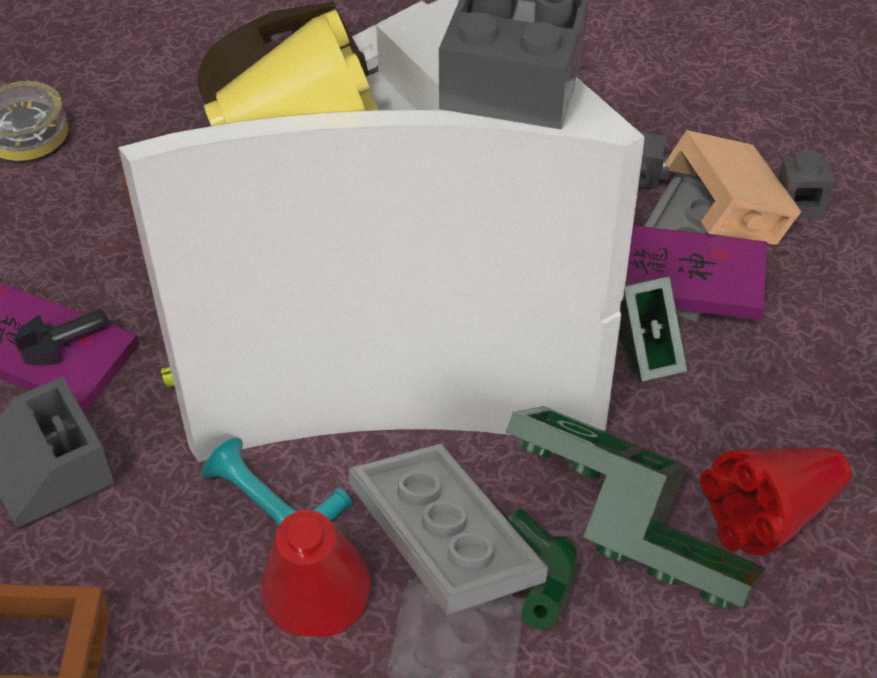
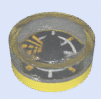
M19 81L0 87V158L13 161L31 160L52 152L63 143L68 134V122L60 94L53 87L36 81Z

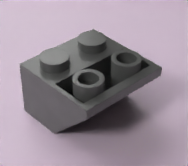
M459 0L439 47V109L562 129L575 87L590 0Z
M63 376L13 398L0 417V498L16 529L114 484L103 446Z

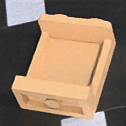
M686 130L665 162L670 171L699 176L714 198L715 202L701 221L708 234L767 241V244L776 245L802 212L752 144Z

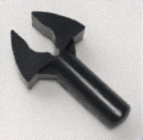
M98 309L54 327L44 325L41 316L38 315L19 330L14 340L25 364L54 365L62 362L58 351L62 344L107 327L108 317L102 309Z

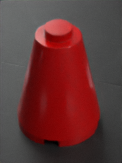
M313 510L294 512L287 516L279 525L262 573L261 596L266 612L279 628L291 635L300 637L320 636L322 638L334 636L345 631L357 622L367 605L370 592V573L367 563L359 550L325 515Z

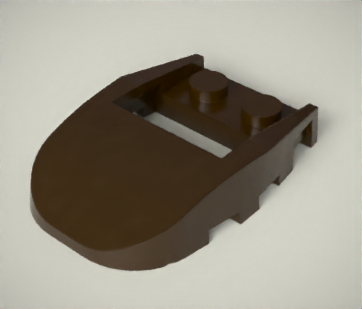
M335 2L276 10L242 25L217 41L206 53L199 68L198 89L204 104L206 105L217 100L216 93L269 53L265 44L272 42L271 36L287 31H292L294 34L313 18L334 9L337 11ZM338 13L350 42L340 47V49L350 46L353 54H356L366 77L369 75L365 56L358 49Z

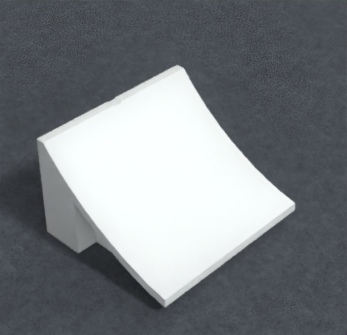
M438 0L376 25L379 72L367 76L366 79L378 110L307 114L228 123L171 133L118 147L189 449L197 461L207 460L221 443L234 437L242 439V449L292 439L357 431L441 429L511 435L506 433V429L512 413L540 406L548 407L606 431L621 320L620 305L624 297L645 137L577 77L562 129L439 109V47L459 0Z

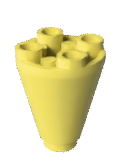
M336 9L310 20L216 93L217 100L204 105L211 126L284 116L378 110L356 54H353L350 46L340 49V47L350 42Z

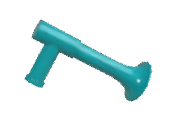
M234 437L221 443L210 454L203 465L201 475L204 480L209 481L217 477L229 480L272 517L277 526L287 516L297 512L295 508L288 506L245 465L240 455L243 446L242 439ZM337 488L329 498L313 511L320 512L332 521L345 509L351 508L352 501L345 491Z

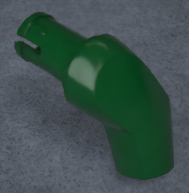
M518 509L507 518L508 522L548 567L546 582L529 588L522 606L521 621L535 629L546 630L551 628L557 621L568 601L576 574L578 551L569 537H553L530 517L526 510Z

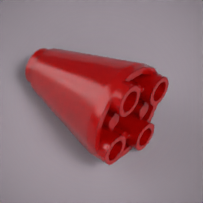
M832 448L732 449L716 458L711 468L705 469L702 472L700 485L702 491L709 499L711 512L718 524V537L723 546L730 551L741 549L748 554L765 555L787 543L842 493L851 480V468L846 457L840 451Z

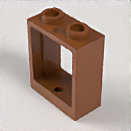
M0 584V618L71 620L58 676L0 675V678H97L111 616L102 588Z

